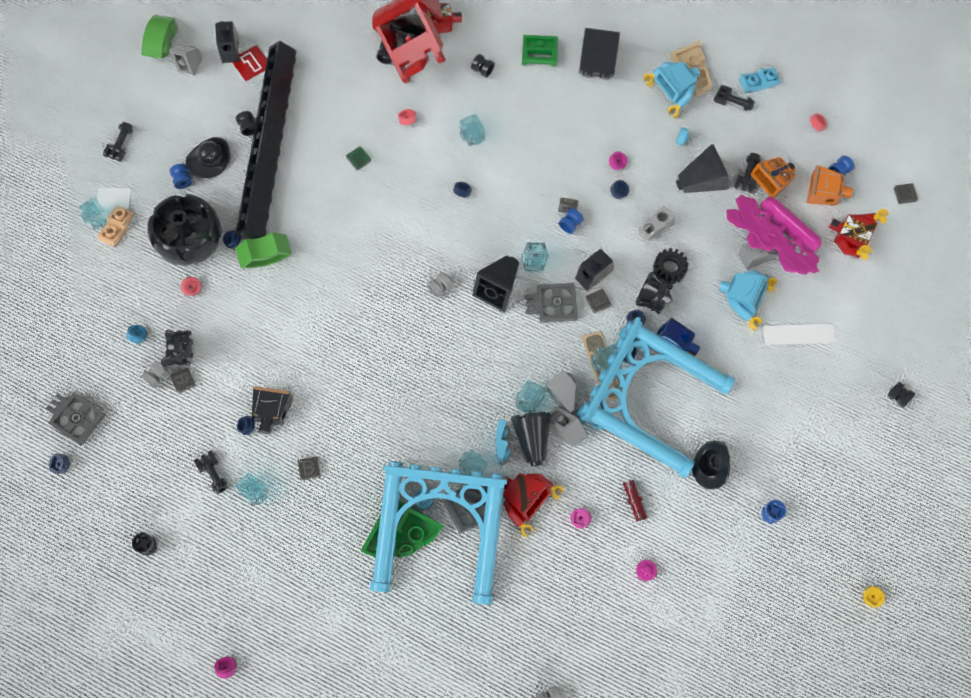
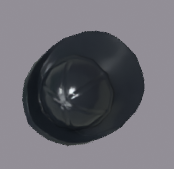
M406 18L396 19L390 24V28L399 33L403 44L407 43L406 36L414 39L425 32L421 26Z
M211 137L201 142L186 157L185 163L189 171L202 178H212L221 174L227 167L230 159L228 143L220 137Z
M722 441L706 442L700 447L694 457L692 474L696 482L703 488L719 489L729 479V451L726 444Z

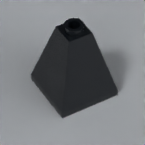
M714 144L705 149L678 174V180L675 181L679 191L683 190L684 193L729 189L728 173Z
M506 255L479 270L472 296L505 313L520 262L516 258Z

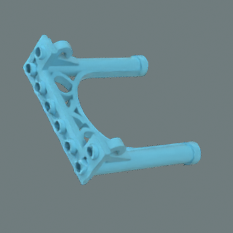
M637 317L635 320L629 321L618 334L620 339L616 343L618 349L608 358L607 363L609 365L607 369H603L600 373L598 386L595 385L591 390L589 403L586 402L583 406H580L575 416L578 417L582 425L587 422L598 430H608L674 469L678 475L686 478L694 466V461L644 432L631 419L626 402L629 383L639 368L654 361L672 363L724 395L732 388L735 378L729 374L721 373L642 326L641 319ZM634 347L643 350V360L636 361L632 358L631 352ZM649 348L656 351L660 355L650 356ZM625 358L630 366L627 369H620L619 367ZM616 377L618 387L608 390L613 378ZM612 393L619 399L620 406L615 409L609 408L606 404L608 395ZM621 411L624 421L612 414Z
M391 461L389 464L384 465L383 470H385L386 475L373 580L370 581V590L390 592L397 527L403 513L419 501L443 498L464 506L472 513L479 525L480 545L472 602L492 605L494 597L492 595L503 492L504 484H507V478H503V474L491 473V476L484 477L482 472L471 471L470 475L462 474V470L458 469L442 472V468L430 466V470L421 469L422 465L409 464L408 468V466H403V462ZM402 476L408 477L403 482H401ZM423 479L441 481L437 488L430 489L431 493L425 494L427 492V484ZM410 481L419 482L423 487L422 493L415 498L410 496L405 490L406 484ZM449 482L467 484L461 489L460 497L455 496L457 492L450 488ZM482 486H488L487 492ZM443 488L446 493H439ZM469 488L478 489L482 493V499L477 503L470 504L464 498L465 491ZM401 492L402 496L409 501L398 511ZM486 502L483 521L475 508Z

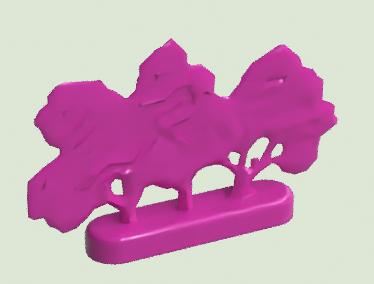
M740 195L735 199L739 210H726V218L737 228L749 231V235L746 238L750 248H762L764 251L776 249L779 252V261L787 272H797L805 275L809 272L814 274L819 272L816 265L820 261L814 252L821 247V239L775 198H766L761 202L759 209L758 203L754 198ZM783 232L786 233L792 240L787 239L783 235ZM796 245H798V248H801L800 254L795 250Z

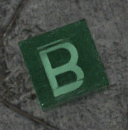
M361 146L346 155V159L356 171L371 162V158Z

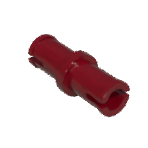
M635 480L629 481L632 489L629 488L627 482L623 483L622 485L629 500L627 503L631 506L635 521H641L639 512L643 520L647 519L648 516L642 503L643 498L638 493Z

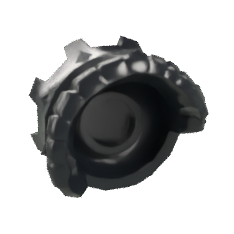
M650 272L636 299V305L648 307L659 315V311H662L664 308L663 306L673 301L670 290L673 289L674 282H670L668 279H661L655 272Z
M191 330L165 331L166 355L161 360L162 366L165 367L173 364L191 365V362L188 361V358H193V340L190 338V335H192Z

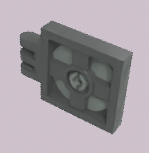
M575 283L537 285V294L525 295V300H532L525 302V306L533 307L527 308L526 314H539L540 323L578 320Z
M75 392L68 399L58 393L56 398L61 400L60 403L55 400L50 402L56 406L53 410L50 406L45 408L54 415L48 424L81 446L106 414Z
M469 488L465 491L464 498L470 504H474L482 499V493L478 489ZM461 489L455 491L457 492L455 496L460 497ZM441 498L459 534L479 526L475 517L464 506L452 500ZM486 502L475 508L483 521Z

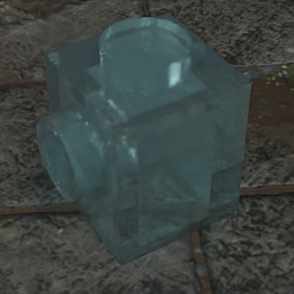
M476 114L460 120L461 138L463 141H467L469 146L478 145L485 140V129Z
M96 197L79 206L83 212L80 214L85 224L90 223L94 230L108 223V215Z
M527 242L521 257L525 271L544 270L549 258L544 242Z
M615 344L606 348L602 346L594 351L591 365L599 374L603 369H607L609 365L607 363L608 358L617 350Z
M528 379L516 396V406L524 413H534L545 397V388Z
M472 449L468 454L465 452L458 461L460 462L459 470H462V473L470 475L471 471L483 473L487 468V461Z
M250 472L234 486L254 507L264 502L269 493Z

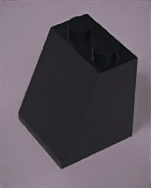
M585 28L579 73L583 77L591 78L593 75H596L604 80L614 77L620 32Z

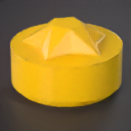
M868 586L863 591V599L868 606L876 608L884 603L885 595L881 588Z

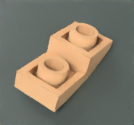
M116 206L107 217V225L98 234L99 241L115 247L127 230L133 217V212Z

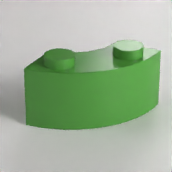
M153 15L150 18L143 35L142 56L160 59L168 56L170 42L177 31L175 18L161 15Z
M277 232L269 233L267 236L257 239H245L235 248L240 268L264 267L292 255L287 235Z

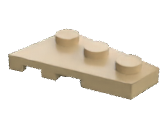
M697 41L670 54V59L673 63L685 62L689 69L693 67L699 69L700 75L697 77L696 90L694 92L696 97L711 91L712 88L709 72L705 65V56L701 49V41Z

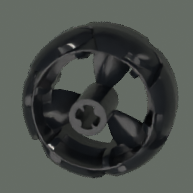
M185 194V197L170 196L162 200L154 208L153 214L148 220L147 233L151 245L164 260L175 265L189 266L195 261L197 263L203 262L216 251L219 238H221L222 227L216 211L207 201L196 195ZM187 214H199L202 217L191 224ZM171 223L178 236L168 245L163 238V232L167 230V225ZM193 232L203 234L196 242L190 245L185 244V238L191 236Z

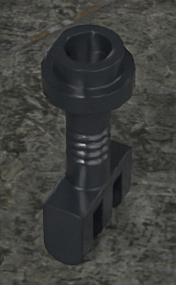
M724 85L720 86L713 99L714 102L724 106L727 101L744 106V111H751L755 104L751 97H748L746 100L732 95V88Z
M127 122L119 124L118 129L121 131L114 146L106 145L103 152L104 157H109L113 160L116 158V161L119 162L123 160L126 152L121 147L127 134H132L133 132L131 124Z
M750 153L747 156L748 166L744 176L738 175L734 188H738L740 183H743L741 190L745 191L746 186L749 185L748 192L752 193L756 181L751 179L750 174L754 170L755 165L761 162L760 155L757 153Z
M212 450L208 451V455L211 457L209 460L203 454L201 458L204 463L201 464L197 458L194 462L200 472L205 470L208 472L213 481L211 488L219 494L228 488V483L226 479H220L213 465L218 463V460Z

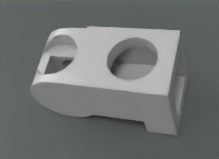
M663 206L641 225L639 231L650 241L664 229L672 226L675 216Z

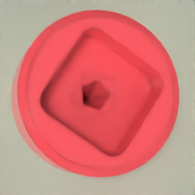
M411 109L403 110L398 114L399 122L402 125L413 124L417 119L415 111Z
M815 113L810 117L812 127L817 131H822L827 127L826 119L821 114Z
M187 277L181 282V290L187 296L196 295L201 290V283L195 277Z

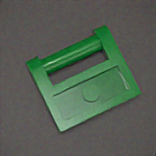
M523 35L522 65H527V63L547 64L556 67L558 36ZM528 54L552 55V57H528Z

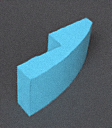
M775 68L760 69L758 73L742 74L739 78L745 93L764 90L781 83Z
M499 419L496 432V456L500 465L503 464L504 460H508L511 451L508 448L509 442L502 440H506L509 428H506L507 421Z

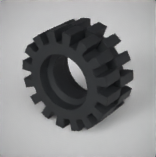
M669 248L668 251L664 249L662 253H658L655 259L653 272L661 279H668V281L674 282V284H676V281L679 283L685 277L688 270L689 262H686L688 258L686 256L683 257V252L679 254L678 249H675V252L672 251V248ZM672 261L677 264L678 269L674 272L667 271L664 268V263Z

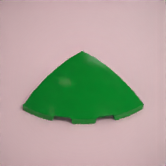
M399 499L398 511L402 508L403 505L406 504L405 502H403V501L400 500V499ZM410 506L403 513L398 523L394 557L398 556L400 558L411 555L424 545H428L435 539L444 525ZM381 512L360 551L376 557Z

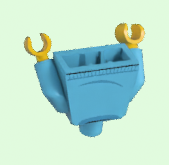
M664 62L653 71V74H645L643 79L644 81L651 79L646 83L648 87L653 86L656 81L673 104L677 103L676 106H671L668 109L669 114L672 110H676L677 112L673 115V118H677L680 113L679 109L683 108L692 98L700 72L697 67L689 69L685 62Z
M756 270L736 273L731 283L721 281L719 291L726 293L729 306L743 320L749 321L748 326L751 330H756L758 327L754 325V321L757 324H761L762 320L759 317L753 318L752 315H756L766 290L773 292L776 289L772 285L777 284V279H768L767 276Z

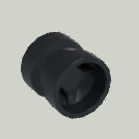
M381 41L380 50H378L376 58L381 63L391 64L392 60Z
M478 54L471 64V69L475 72L479 71L483 77L487 78L492 73L495 62L486 60L485 56Z
M243 111L237 114L235 120L240 126L241 134L243 136L253 135L256 122L252 112Z
M899 381L887 396L898 401V405L904 408L916 393L906 389L905 385Z
M138 533L132 539V548L143 556H150L157 550L158 544L156 539L147 533Z

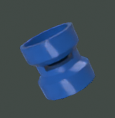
M843 155L837 160V163H833L828 169L843 174L845 177L846 173H850L855 168V165L851 158Z
M176 164L170 168L169 172L171 177L174 178L173 184L175 188L184 189L192 184L191 177L188 175L187 165Z
M570 208L566 212V216L561 218L558 224L563 231L573 234L576 226L580 225L584 218L579 211Z
M779 500L768 502L761 510L763 520L771 524L778 522L786 514V507Z

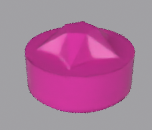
M617 151L609 157V164L614 170H622L627 165V157L624 153Z
M578 508L572 512L571 523L576 528H585L591 523L592 516L586 508Z
M643 560L636 567V575L642 581H651L657 574L656 565L650 560Z
M222 657L214 665L216 675L223 679L233 676L237 670L236 662L232 657Z

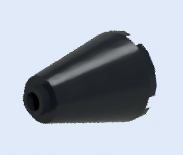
M550 412L527 413L521 417L520 415L511 416L525 461L530 463L531 466L542 465V461H546Z

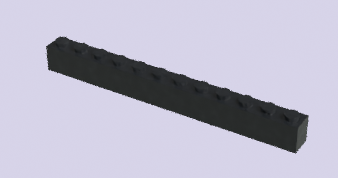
M280 40L269 47L235 236L244 240L261 238L266 236L267 233L266 226L269 219L270 204L272 203V191L275 186L274 179L278 169L277 162L281 152L280 144L283 139V127L286 122L285 115L289 105L288 98L291 92L290 86L294 76L293 69L296 63L295 57L297 50Z

